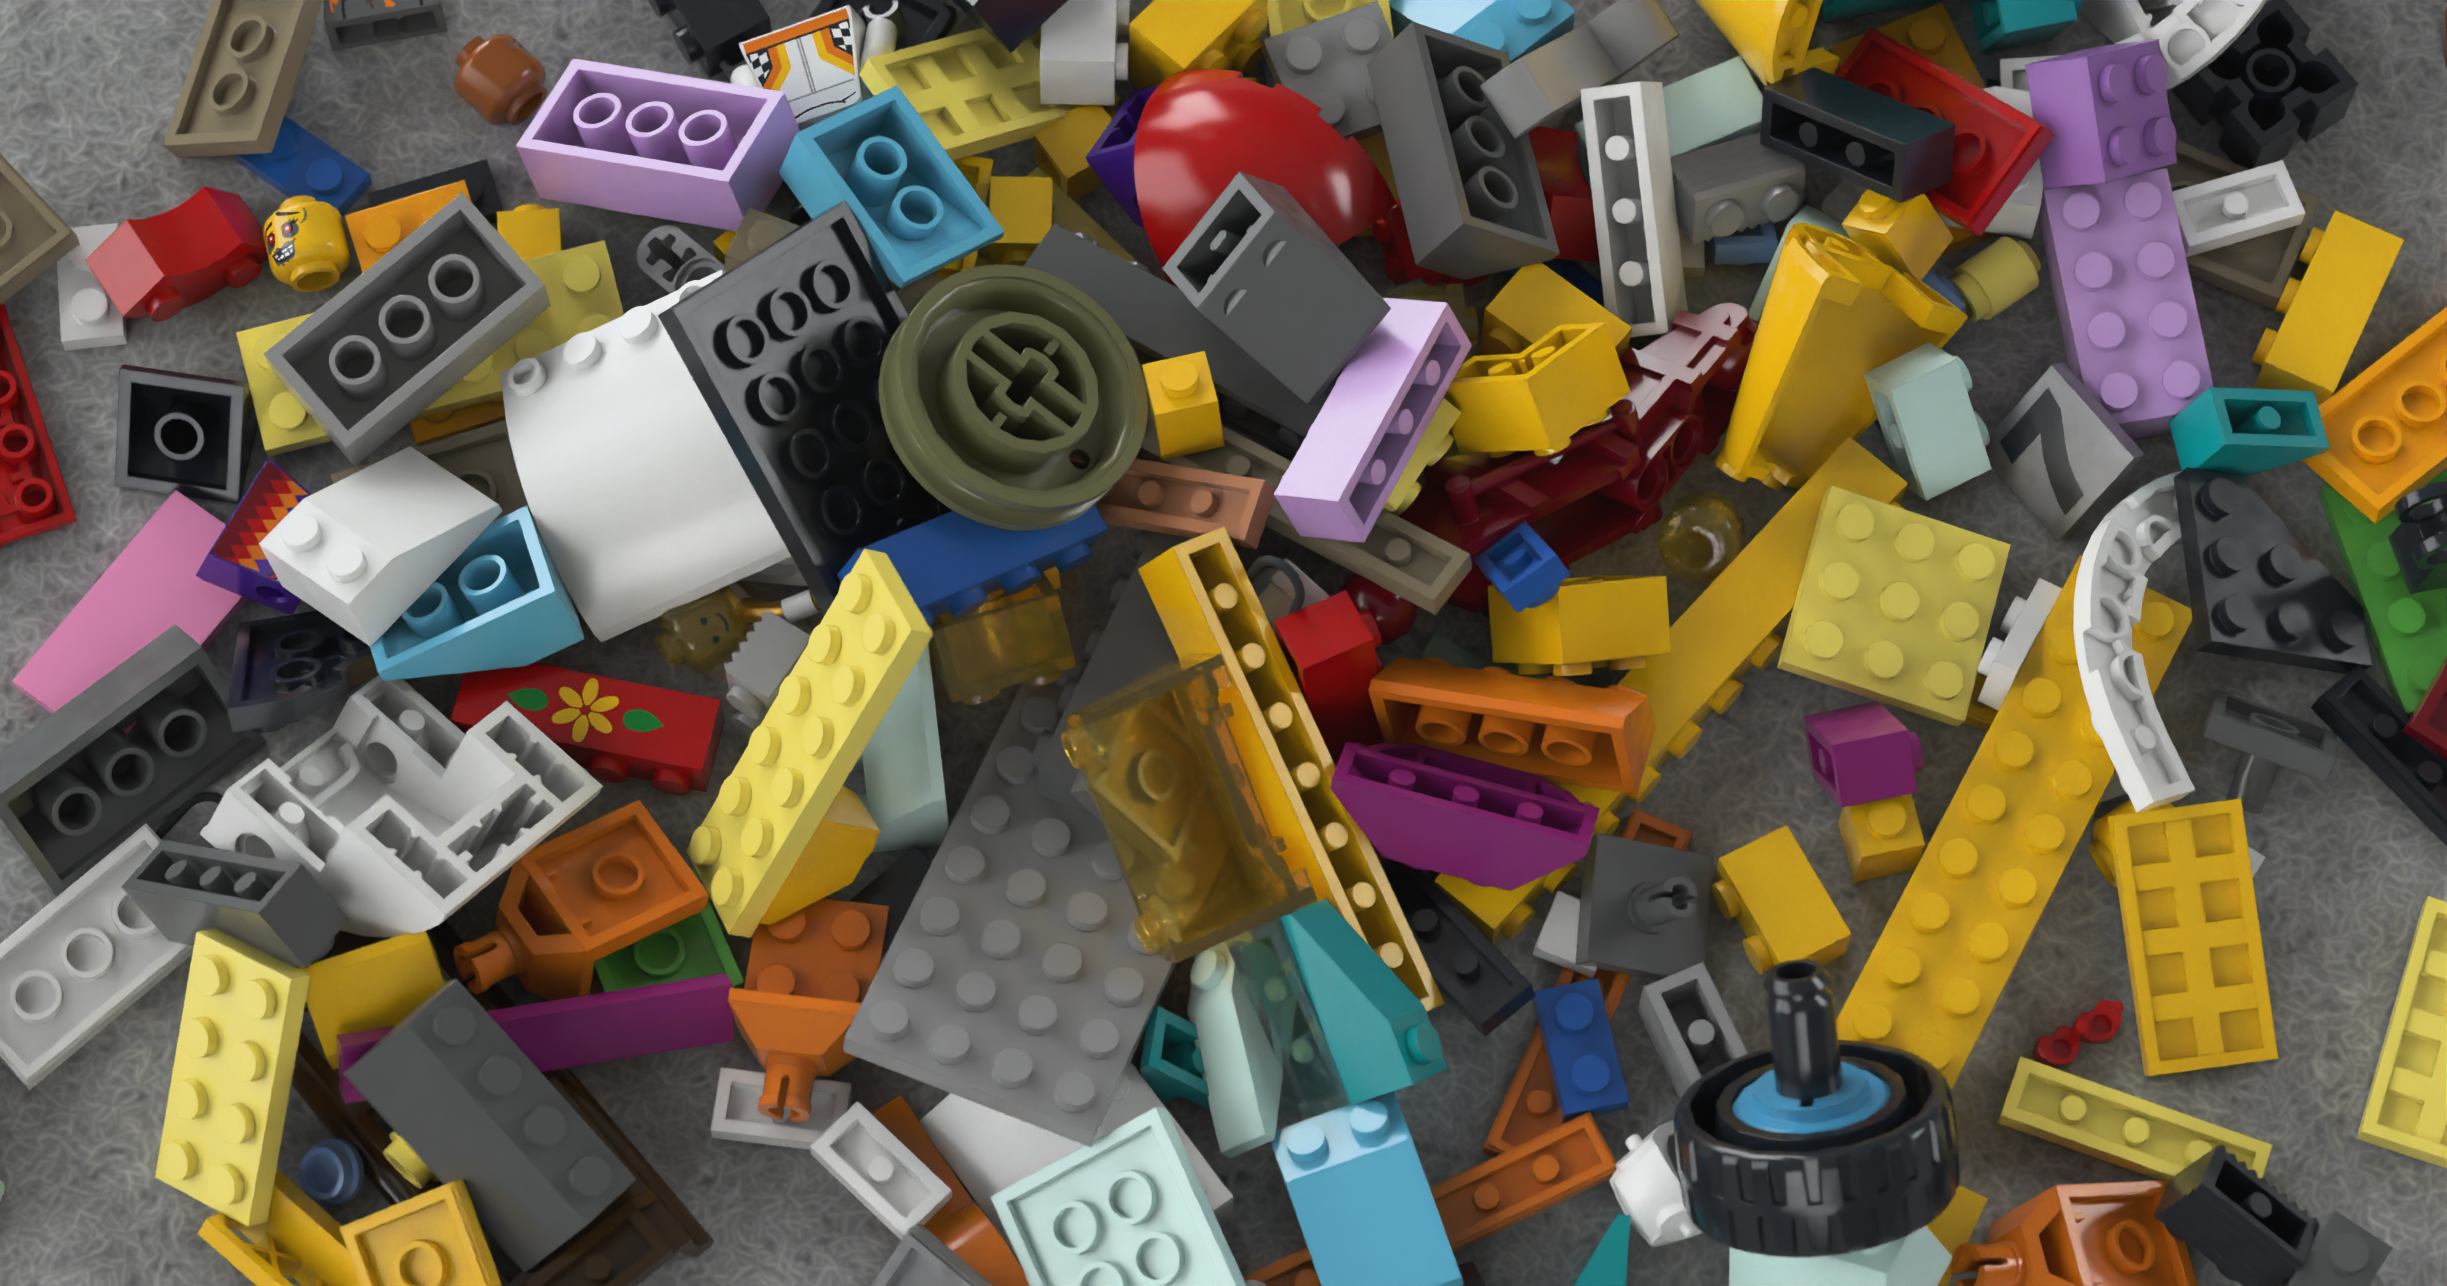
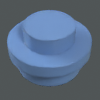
M330 1138L315 1143L304 1155L299 1167L300 1182L307 1194L321 1203L327 1205L346 1203L352 1200L362 1187L364 1180L362 1158L357 1149L344 1139Z

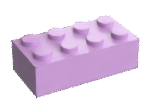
M573 59L517 143L516 148L539 198L737 232L748 208L750 207L764 213L784 181L779 174V170L795 134L800 132L785 92Z
M2167 168L2142 172L2107 183L2044 189L2038 222L2069 370L2132 440L2172 433L2169 421L2209 387L2214 386Z

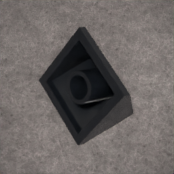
M123 364L119 368L115 486L172 494L176 489L187 497L238 504L241 500L258 428V420L248 383Z

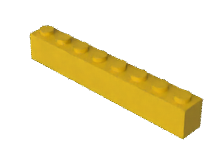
M1225 526L1173 546L1140 567L1138 571L1294 910L1297 911L1315 902L1327 899L1424 1005L1426 1012L1445 1004L1370 840L1330 789L1336 766Z

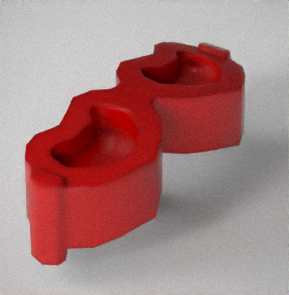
M2101 1000L2093 1007L2092 1011L2080 1013L2073 1022V1027L2059 1026L2051 1036L2040 1037L2033 1046V1060L2055 1069L2067 1068L2079 1052L2080 1041L2087 1044L2108 1043L2122 1022L2121 1012L2124 1009L2123 1003L2119 1000L2114 1002Z

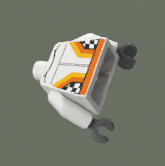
M892 0V8L881 15H877L873 4L865 5L863 11L868 23L867 29L864 20L850 5L741 42L739 46L745 59L735 66H732L727 59H724L720 62V67L731 81V84L785 92L798 127L802 131L874 96L859 76V73L868 58L895 51L896 41L906 33L907 23L898 0Z

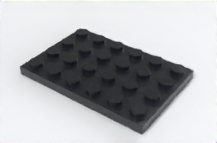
M846 201L823 211L658 315L824 616L839 592L841 582L837 574L857 550L953 511L926 491L910 474L897 455L886 432L879 403L880 367L889 341L897 328L908 317V314Z

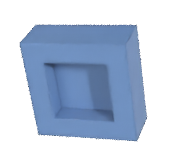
M1770 220L1764 225L1758 223L1753 230L1747 227L1742 233L1736 230L1731 236H1714L1709 241L1714 265L1733 264L1746 266L1752 263H1771L1778 246L1774 225Z

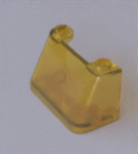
M1188 654L1169 662L1069 715L1066 723L1067 731L1061 733L1062 746L1068 760L1075 769L1081 768L1138 910L1139 916L1134 918L1137 936L1149 954L1158 952L1166 961L1176 963L1317 900L1306 869L1301 868L1291 873L1284 858L1278 854L1287 850L1283 837L1271 835L1226 720L1235 715L1230 703L1218 702L1219 691L1233 685L1222 654Z

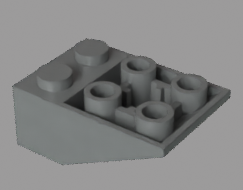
M1240 171L1162 268L1200 313L1306 404L1312 406L1391 310V307L1285 187Z

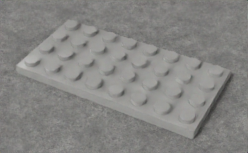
M1045 636L844 1037L843 1052L1091 1147L1143 1036L1153 1008L1156 1007L1248 808L1194 691L1176 684L1162 712L1218 762V765L1172 867L1160 870L1154 869L1097 817L1037 794L1039 768L1031 766L1034 750L1043 731L1047 729L1055 732L1062 715L1057 713V707L1067 681L1070 677L1080 680L1088 664L1082 660L1083 649Z

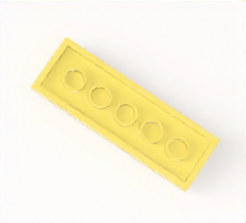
M605 240L523 260L545 285L551 306L413 420L503 397L501 372L512 368L523 359L533 358L568 342L576 334L589 332L623 316L624 311ZM313 313L236 332L264 449L268 457L332 441L274 375L264 355L265 352Z
M864 548L851 572L844 577L833 603L821 623L812 631L807 647L791 674L782 682L778 696L760 726L753 731L749 745L731 775L723 782L719 795L703 823L694 831L691 837L690 845L686 852L697 870L706 891L709 893V897L728 934L751 938L760 920L767 912L933 636L931 629L886 553Z

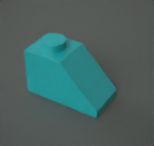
M2209 387L2169 421L2182 471L2189 467L2237 475L2244 478L2322 454L2330 448L2314 391Z

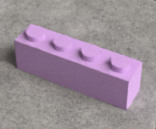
M1383 298L1391 307V310L1347 362L1342 373L1338 376L1331 393L1316 420L1310 426L1307 436L1288 470L1282 476L1280 484L1274 493L1277 501L1300 536L1359 543L1365 542L1472 346L1448 303Z

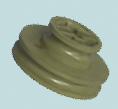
M994 264L966 269L949 276L928 291L897 328L889 341L880 367L879 403L886 432L900 460L918 483L938 501L966 518L984 525L1015 531H1033L1052 528L1076 519L1099 502L1108 490L1124 475L1136 458L1144 439L1148 416L1147 390L1140 363L1131 344L1114 319L1090 296L1074 285L1044 271L1017 265ZM1071 454L1080 456L1085 462V469L1074 467L1070 462L1069 456Z

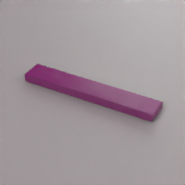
M727 973L486 1011L540 1072L734 1041L733 1013L728 1002L729 990L733 988V984ZM395 1026L337 1035L339 1089L345 1104L365 1101L366 1099L343 1073Z

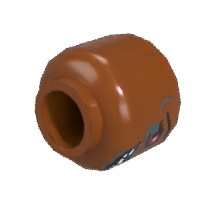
M496 34L486 40L481 36H477L469 41L456 57L455 62L460 67L454 83L457 93L492 125H501L509 121L513 125H518L524 122L538 109L546 96L547 90L543 86L546 76L545 69L530 52L509 34Z

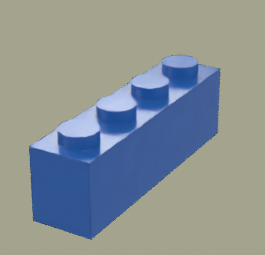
M1095 505L1081 516L1065 524L1033 531L1000 529L984 525L966 518L955 511H951L857 550L837 576L842 583L844 577L853 569L864 548L886 553L928 626L931 627L935 623L934 617L951 611L954 618L967 615L984 605L988 601L987 595L1003 588L1008 596L1017 594L1041 579V572L1055 566L1059 573L1062 574L1083 565L1094 556L1090 548L1108 528Z

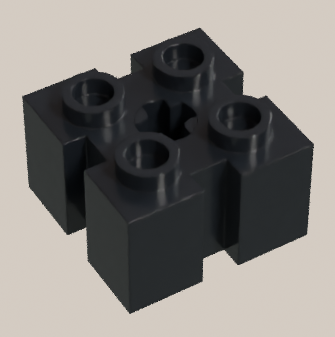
M2270 0L2265 3L2243 33L2222 54L2191 78L2172 89V92L2202 127L2214 119L2224 129L2218 145L2232 162L2249 169L2277 162L2286 157L2296 132L2307 143L2343 119L2358 85L2355 79L2327 48L2316 55L2310 51L2305 44L2311 29L2286 0Z

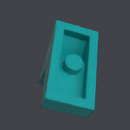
M1156 1006L1153 1008L1147 1023L1140 1066L1141 1076L1162 1103L1182 1096L1210 1110L1207 1098L1209 1096L1207 1081L1203 1080L1202 1077L1205 1070L1200 1047L1196 1048L1194 1040L1198 1039L1196 1025L1160 1006Z

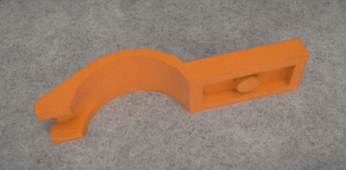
M900 1095L872 1112L871 1114L952 1190V1198L923 1226L994 1286H1029L1025 1272L987 1216L971 1200L903 1097Z

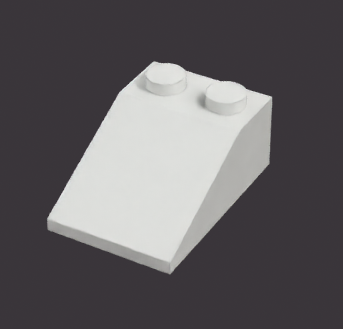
M409 446L304 498L259 545L282 587L371 647L500 515L502 510L498 503Z

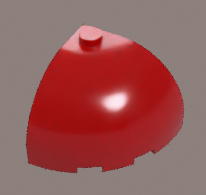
M1196 69L1173 73L1153 91L1146 102L1138 123L1134 146L1136 195L1145 231L1161 269L1239 171L1285 187L1336 246L1368 228L1396 204V201L1382 174L1353 136L1345 140L1331 125L1318 116L1322 108L1281 84L1277 83L1273 88L1254 81L1243 79V72L1222 69ZM1162 269L1167 282L1177 287L1175 283Z

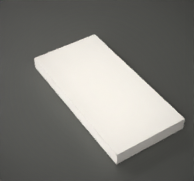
M144 824L0 943V1059L29 1091L193 953V945L168 941L121 887L162 842L147 824Z

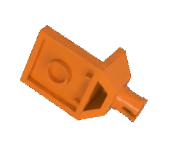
M637 800L534 847L514 863L498 905L495 928L490 933L471 942H464L455 946V964L463 981L475 975V979L468 981V988L475 994L482 993L488 990L490 986L511 976H517L528 992L552 1001L589 995L594 962L705 910L709 893L641 801Z
M822 898L771 925L759 923L753 934L744 989L730 988L728 1002L740 1035L763 1069L766 1070L762 1096L759 1097L757 1108L763 1115L783 1120L784 1107L791 1109L790 1121L808 1120L812 1108L810 1102L814 1079L817 1076L829 1077L857 1058L843 1052L844 1037L885 957L884 952L891 916L890 906Z
M2168 1180L2054 1185L1994 1220L1982 1245L1979 1243H1964L1958 1246L1951 1260V1275L1974 1273L1978 1276L1977 1279H1960L1954 1282L1955 1286H2198L2186 1242L2173 1237L2166 1229L2165 1224L2154 1216L2167 1187Z

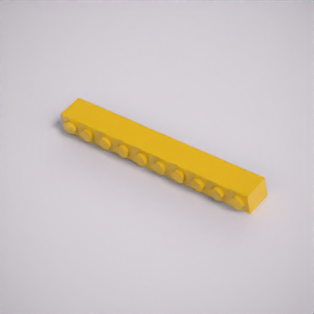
M1850 436L1670 627L1671 653L1646 656V668L1631 669L1616 685L1628 687L1639 694L1648 695L1654 719L1655 731L1638 794L1553 782L1571 792L1580 802H1589L1600 808L1593 835L1599 833L1611 836L1620 822V819L1615 816L1630 799L1636 804H1640L1660 781L1662 774L1657 769L1672 754L1677 759H1681L1696 744L1703 733V729L1698 725L1712 710L1716 711L1719 715L1726 712L1744 688V685L1740 682L1744 675L1753 666H1756L1761 671L1764 670L1779 654L1784 643L1781 635L1788 629L1824 492L1832 485L1904 509L1901 504L1908 482ZM1572 862L1511 891L1492 886H1478L1466 879L1443 873L1434 880V884L1495 946L1504 935L1511 941L1518 937L1536 913V910L1531 907L1532 904L1546 889L1553 895L1557 894V891H1560L1572 878L1578 865Z

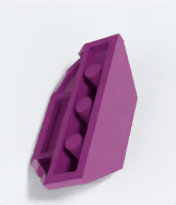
M1345 742L1330 787L1331 791L1383 858L1404 863L1414 869H1428L1466 879L1478 886H1492L1508 891L1585 857L1600 808L1589 802H1580L1571 792L1543 776L1411 743H1379L1365 746L1360 742Z

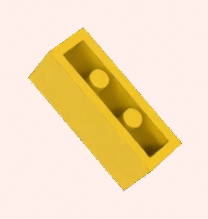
M2337 210L2334 211L2325 231L2313 227L2298 260L2309 265L2302 281L2292 277L2289 278L2275 309L2276 312L2285 315L2280 329L2277 332L2266 327L2251 362L2262 366L2254 387L2258 389L2314 391L2318 406L2330 398L2336 390L2404 239Z

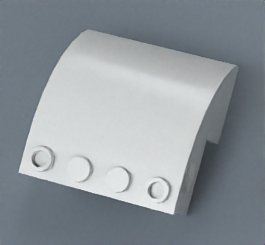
M722 270L703 279L690 281L673 293L645 306L634 307L613 321L589 332L576 334L568 342L533 358L523 359L512 368L500 373L509 440L528 506L542 541L564 586L592 633L601 643L792 557L658 317L660 313L723 275L724 272Z
M378 675L349 697L332 729L279 768L268 758L229 787L209 824L202 828L200 835L216 849L302 864L349 918L340 929L341 931L361 936L393 938L408 932L411 934L420 933L441 924L598 796L603 786L508 701H505L473 726L465 735L405 680L383 681Z

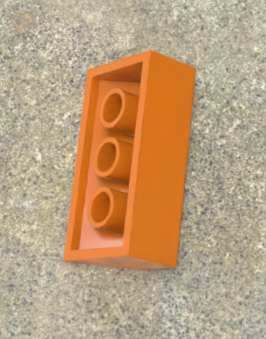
M1397 657L1371 679L1368 689L1384 743L1420 744L1543 776L1553 782L1629 794H1638L1655 731L1649 696L1639 694L1628 687L1609 686L1604 689L1578 685L1569 679L1559 676H1548L1544 679L1514 675L1499 667H1484L1479 670L1453 666L1442 659L1425 657L1420 660Z

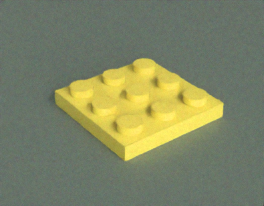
M1831 485L1824 492L1777 668L1959 727L1966 719L1978 673L1977 669L1983 654L2011 544Z

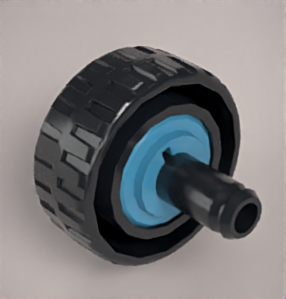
M1807 959L1790 960L1779 963L1771 968L1763 983L1765 990L1770 992L1765 1002L1771 1048L1743 1055L1709 1071L1686 1090L1675 1110L1676 1159L1683 1203L1687 1214L1704 1234L1723 1245L1737 1250L1777 1257H1820L1846 1254L1881 1246L1908 1236L1931 1223L1948 1207L1959 1186L1960 1160L1957 1126L1952 1094L1945 1077L1930 1062L1911 1052L1878 1043L1838 1040L1834 997L1832 991L1827 987L1831 981V976L1823 965L1817 961Z

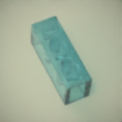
M1315 896L1265 913L1224 938L1274 1055L1283 1070V1075L1303 1120L1350 1105L1330 1052L1329 1044L1281 917L1316 903Z

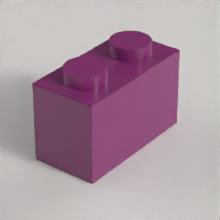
M1878 701L1803 716L1812 776L1841 807L1918 792L1915 771L1923 770V755L1918 736L1915 732L1909 733L1899 717L1895 718Z

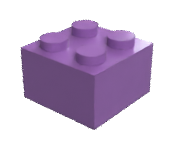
M2159 39L2097 46L2025 65L2033 119L2047 126L2055 135L2039 156L2044 189L2107 183L2177 163L2175 150L2176 130L2170 117L2166 90L2167 70L2161 57Z

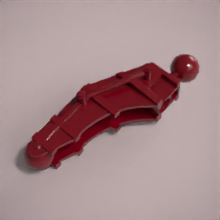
M1735 303L1718 304L1699 315L1681 310L1671 321L1673 331L1641 350L1629 347L1622 354L1619 360L1631 392L1609 407L1610 415L1596 424L1582 427L1570 436L1571 444L1565 449L1547 456H1536L1534 451H1516L1499 458H1490L1487 452L1469 453L1451 458L1442 457L1433 466L1429 467L1426 465L1423 470L1427 485L1420 491L1411 505L1398 517L1470 554L1472 569L1446 603L1473 613L1481 610L1484 616L1490 617L1488 586L1492 584L1473 559L1524 521L1557 554L1567 570H1570L1569 565L1630 533L1638 534L1640 530H1646L1650 524L1661 520L1663 512L1660 500L1693 463L1698 453L1708 456L1719 444V437L1728 428L1759 322L1750 318L1749 313L1743 306ZM1356 573L1347 578L1340 592L1347 591L1358 612L1367 609L1371 613L1380 632L1382 645H1389L1405 636L1417 617V605Z

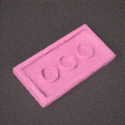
M175 489L12 680L15 688L53 714L175 624L206 650L248 601V598L195 576L226 524ZM136 721L123 730V732L128 735Z

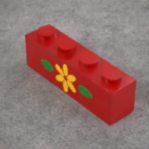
M538 663L522 667L463 673L450 721L465 735L473 726L505 701H508L582 768L589 769V773L598 779L613 783L625 782L627 776L651 781V785L657 790L672 795H686L690 789L707 792L725 723L720 699Z

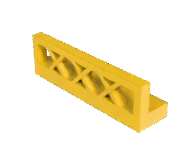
M276 1169L267 1222L247 1227L220 1212L207 1218L197 1233L256 1286H297L291 1284L282 1275L294 1278L302 1286H360L340 1230L342 1225L278 1169ZM238 1229L255 1245L243 1242L232 1231Z

